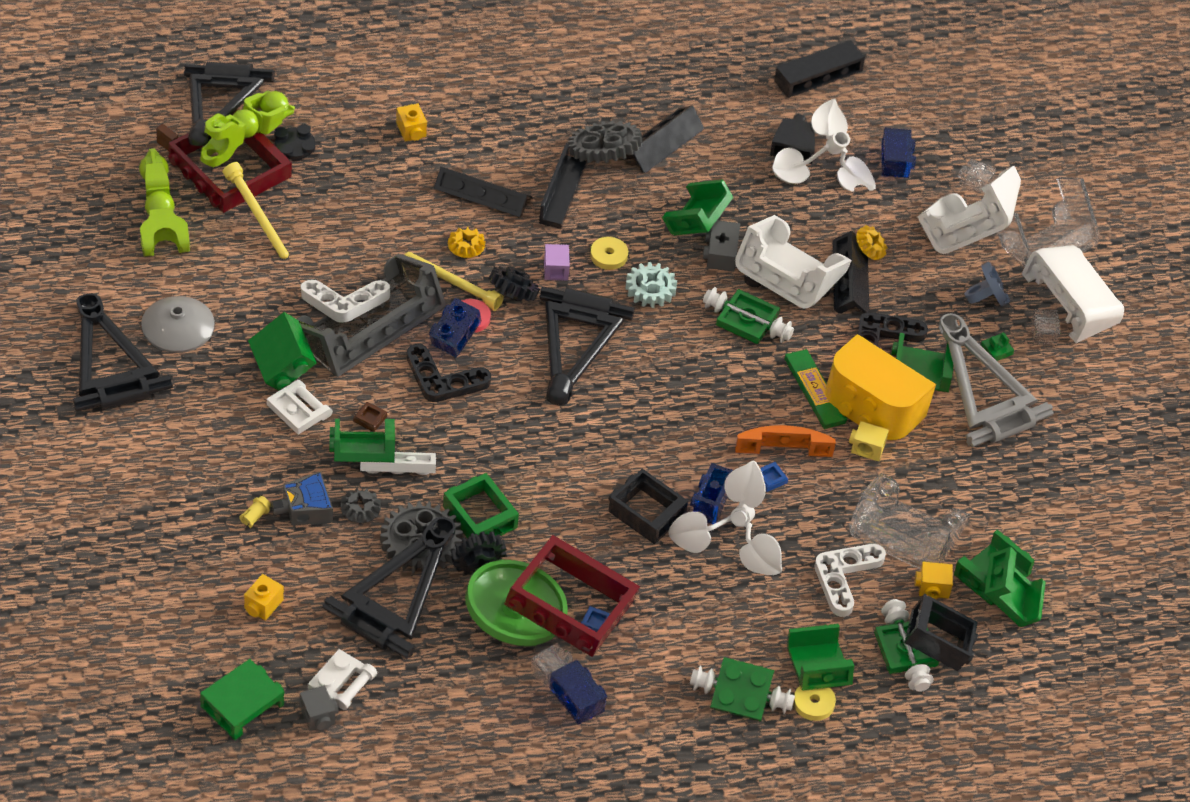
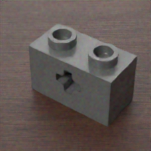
M717 220L709 232H706L705 242L709 243V246L705 245L703 259L707 260L706 268L735 271L741 223Z

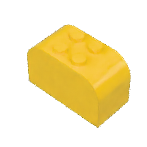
M857 334L836 352L825 392L827 399L842 415L858 425L862 421L888 429L887 440H898L907 436L927 416L936 384Z

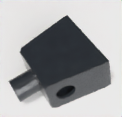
M796 114L793 119H782L772 140L770 156L776 157L785 148L798 150L803 155L804 161L814 155L815 132L811 123L806 122L807 119L804 115Z

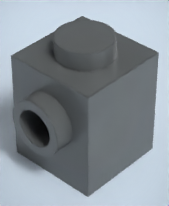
M325 685L300 692V709L310 731L316 729L326 730L335 724V714L339 713L338 705L335 698H330Z

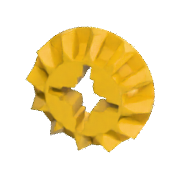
M867 225L858 229L856 238L862 252L873 260L882 259L886 255L888 247L884 243L885 239L881 237L880 232H876L873 226L869 227Z
M458 227L456 232H451L448 238V247L453 254L459 257L472 258L483 252L486 241L484 240V234H479L477 229L472 231L467 227L465 230H462ZM463 238L471 241V244H468L466 241L463 242Z

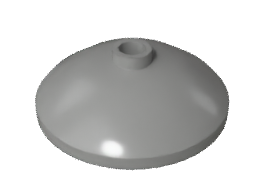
M171 296L156 301L145 311L141 327L144 337L154 347L166 352L183 353L204 345L211 338L215 324L211 310L199 300L186 296Z

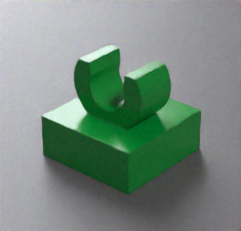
M1004 332L981 341V346L996 361L1009 357L1014 353V349L1009 344V338Z

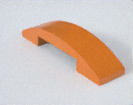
M787 425L764 426L738 434L735 453L760 454L761 446L808 448V456L833 457L836 440L829 435L804 427Z

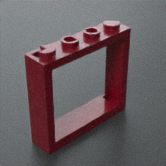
M256 132L252 137L244 139V142L272 168L245 182L254 197L292 177V162L264 134ZM189 133L169 142L168 159L173 166L177 165L181 169L183 176L195 184L199 193H204L209 198L213 207H218L224 213L245 202L237 187L223 193L187 156V154L203 147L190 145L188 140Z
M552 535L512 585L504 605L593 657L633 603L640 586ZM545 560L618 602L597 632L523 589Z

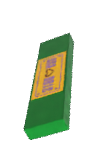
M808 350L785 354L784 360L823 429L846 424L847 418L827 399L825 392L827 383Z

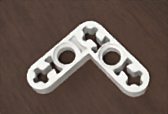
M307 280L301 284V296L304 301L333 320L344 323L389 300L390 285L388 282L378 280L342 297L317 280Z
M867 544L823 552L817 556L815 571L829 607L836 616L846 617L852 613L854 607V599L844 574L881 567L886 556L885 549L882 546ZM870 553L878 556V558L875 559L873 556H870ZM852 557L857 563L847 564L843 559ZM822 562H826L828 565H831L830 573H828L827 566L825 564H822ZM835 581L838 582L841 585V587L838 589H833L829 587L827 583ZM841 595V598H840V599H841L843 605H846V607H842L841 604H838V601H839V597H838V596Z

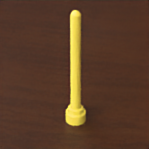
M233 162L227 165L222 173L228 181L235 183L280 258H288V251L243 180V169L240 164Z
M411 252L404 254L405 256L434 265L437 277L482 299L489 309L496 311L501 306L504 296L498 291H485ZM406 260V261H408V262H410V263H412V264H414V265H416V266H418V267H420V268L424 266V265H421V264H418V263H415V262Z

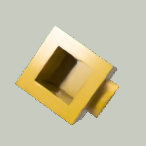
M419 104L398 107L396 111V124L404 141H417L426 137L427 121Z
M922 562L921 569L916 571L914 586L919 587V596L926 594L934 599H949L953 586V564Z
M262 574L244 594V609L252 617H260L266 621L284 600V586Z

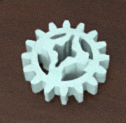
M648 262L646 267L640 263L638 269L633 267L631 273L627 274L625 290H628V297L634 296V303L641 301L643 307L648 303L652 308L658 303L662 307L664 306V301L670 303L672 297H675L677 280H674V273H669L668 267L661 269L660 263L656 267L652 266L651 262Z

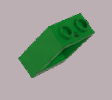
M487 473L478 477H472L467 482L457 487L453 486L444 492L443 508L445 510L449 509L450 516L456 515V523H461V531H463L467 539H469L472 533L479 535L481 531H484L485 535L494 532L495 536L498 534L502 536L518 528L519 513ZM485 491L501 513L476 525L459 502Z

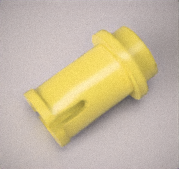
M263 496L254 498L253 504L239 516L241 522L251 528L263 514L270 512L271 503Z

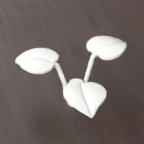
M836 99L822 104L814 112L811 119L814 132L820 136L826 135V145L805 161L803 155L798 150L785 148L776 155L772 166L774 174L780 180L789 184H800L810 175L806 165L828 150L831 154L841 153L840 164L842 167L837 171V179L845 190L854 192V188L857 185H864L869 191L876 189L874 178L862 160L852 156L845 162V154L848 152L846 147L850 143V137L846 133L848 129L847 120L838 107Z
M754 460L733 470L725 480L724 486L727 496L734 502H740L731 515L711 526H707V519L704 514L687 512L678 517L669 529L668 535L673 542L689 552L699 553L704 551L711 542V536L708 531L732 521L737 527H746V541L748 544L744 545L739 552L743 565L748 570L764 575H776L782 572V553L777 540L768 534H757L751 540L752 524L750 521L755 516L754 508L762 503L766 492L763 474Z

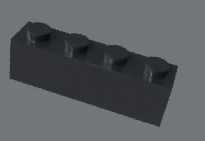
M852 40L776 66L774 82L785 96L790 98L862 72L865 56Z

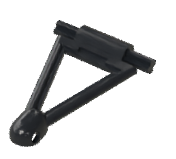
M207 62L206 65L185 64L184 76L189 77L192 127L188 135L189 144L205 146L212 138L204 132L207 119H203L201 87L214 86L242 89L217 113L226 117L229 114L232 115L244 103L245 98L253 95L264 82L274 83L275 71L273 69L254 68L253 64Z
M548 287L541 288L539 299L546 301L545 309L551 378L546 394L548 402L554 405H565L570 401L574 384L624 322L623 319L633 320L635 307L613 303V298L567 287L565 291ZM558 317L604 327L568 374L562 373Z
M87 293L77 298L76 304L81 317L79 396L81 397L73 398L74 408L77 412L100 406L101 410L149 399L151 393L173 388L170 375L159 377L160 373L106 315L101 298L97 294ZM99 324L134 362L138 369L91 380L93 325Z
M447 517L435 518L424 530L421 538L341 595L343 600L351 604L350 606L330 595V597L324 600L325 603L322 608L341 619V625L383 650L389 648L408 659V657L413 655L415 646L396 634L398 632L412 640L443 550L455 535V523ZM428 549L430 551L406 619L363 595L424 550Z

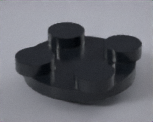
M300 124L298 127L291 128L278 127L274 131L275 146L288 159H303L316 149L315 138L311 134L310 126L307 124Z

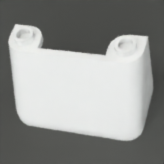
M1014 166L1005 169L993 182L981 188L985 192L982 200L967 206L960 195L952 193L940 198L917 216L937 252L941 254L950 253L1004 230L1011 224L1021 182Z
M775 215L749 226L736 256L735 263L738 270L801 308H809L815 305L847 272L852 261L842 254L834 253L828 256L823 264L787 243L790 236V227L784 220Z
M1074 245L1042 248L1031 253L1022 275L1028 282L1035 279L1038 285L1045 282L1068 313L1065 321L1072 323L1073 332L1069 336L1075 343L1121 322L1124 315L1123 304L1114 296L1079 248Z

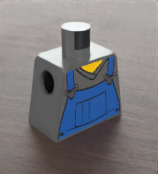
M321 472L285 483L283 485V499L271 501L273 515L288 513L292 526L333 523V507Z

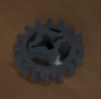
M501 266L494 267L488 278L490 283L499 289L498 292L500 294L513 298L515 301L523 299L528 302L530 300L534 301L540 291L538 285L529 279L530 275L509 266L506 269Z
M481 531L479 535L472 533L469 539L463 537L462 543H456L455 549L451 550V559L458 572L463 571L464 575L470 572L474 574L477 569L487 563L503 560L502 558L507 556V548L501 535L495 536L494 532L485 535L484 531Z

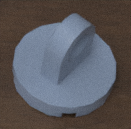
M989 261L982 264L981 267L986 280L970 287L964 295L967 301L973 304L994 294L1002 307L1009 304V295L1004 293V284L995 267Z

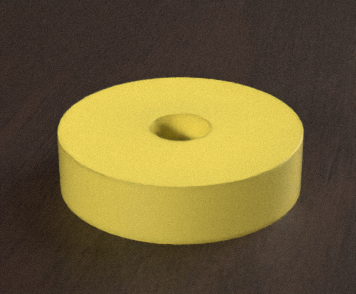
M603 237L597 239L592 244L590 257L596 266L606 270H614L622 267L627 262L628 248L623 241L617 238Z
M801 686L796 689L793 705L797 713L803 718L820 721L828 718L833 713L836 698L830 687L802 691ZM811 699H816L818 703L811 702Z

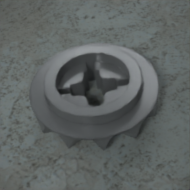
M356 488L354 492L347 491L346 496L341 499V512L352 522L366 523L372 521L379 515L381 510V500L377 498L376 493H370L368 489L359 491ZM358 499H360V501H362V503L364 504L363 511L361 507L357 504Z

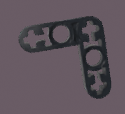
M867 312L860 317L857 334L865 339L872 340L873 344L878 347L879 337L899 339L900 333H905V341L921 342L927 336L928 326L923 321ZM895 325L899 330L892 331L887 326Z
M413 344L407 350V362L423 396L430 402H440L487 389L491 384V373L486 368L477 367L441 377L426 346L423 344ZM414 353H418L419 356L422 355V362L419 363L418 356L414 355ZM428 370L432 372V375L425 377L420 372ZM476 377H480L481 379H484V381H480V379H476ZM454 382L462 383L464 386L462 388L457 389L453 388L451 384ZM431 383H433V387L436 391H438V393H434L433 390H430Z

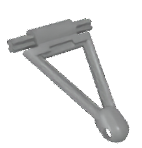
M952 313L941 317L939 329L949 345L969 429L983 425V428L966 434L968 446L975 447L987 441L991 443L998 442L1033 428L1037 421L1054 414L1052 405L1047 402L1033 408L1028 407L1035 404L1038 400L970 336L969 328L963 318ZM964 345L1017 397L977 412L961 346Z

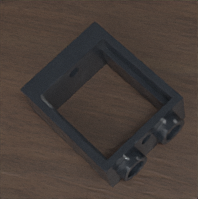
M642 468L635 475H630L620 489L616 488L610 494L608 512L655 545L669 532L672 523L678 517L687 513L688 500ZM640 490L666 507L652 522L626 505Z
M924 594L912 608L904 643L959 671L964 664L968 665L974 656L975 651L972 648L978 638L976 633L978 622ZM928 623L958 638L957 646L928 631Z

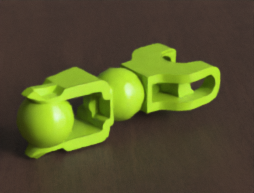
M266 91L262 94L257 93L245 98L243 109L236 111L233 115L229 114L226 117L222 114L214 115L205 123L204 132L212 138L202 148L200 160L211 167L223 164L230 159L236 148L244 142L245 138L252 137L256 132L269 134L282 124L283 119L294 113L295 106L289 105L288 99L283 93ZM215 152L218 153L217 156H213V157L210 156V155L214 154Z
M155 148L148 150L139 165V172L145 180V210L149 216L140 227L143 256H154L155 245L164 240L175 243L179 253L190 252L187 222L174 214L175 203L170 195L167 175L169 171L168 163Z

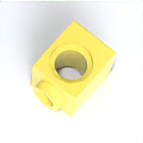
M860 421L858 429L852 430L849 443L853 444L851 453L879 461L889 430Z

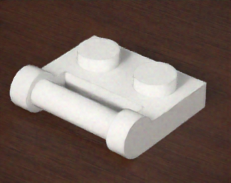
M301 380L294 381L267 398V406L298 435L319 421H324L333 412L329 406L323 405L306 389V385ZM299 395V396H300L308 405H310L315 411L312 412V411H311L302 401H300L296 396Z
M338 649L308 683V689L325 685L330 698H335L338 707L345 711L351 705L352 698L368 680H373L377 675V671L372 665L364 664ZM355 672L360 674L343 694H337Z

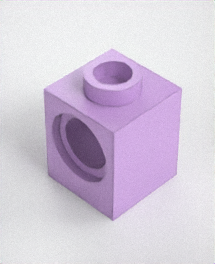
M545 244L544 280L568 281L570 267L569 245Z

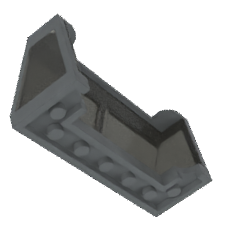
M398 253L390 258L384 266L385 278L381 281L388 282L390 285V298L386 302L344 323L337 322L327 315L315 323L306 315L296 318L299 320L315 359L334 376L339 377L446 307L434 265Z

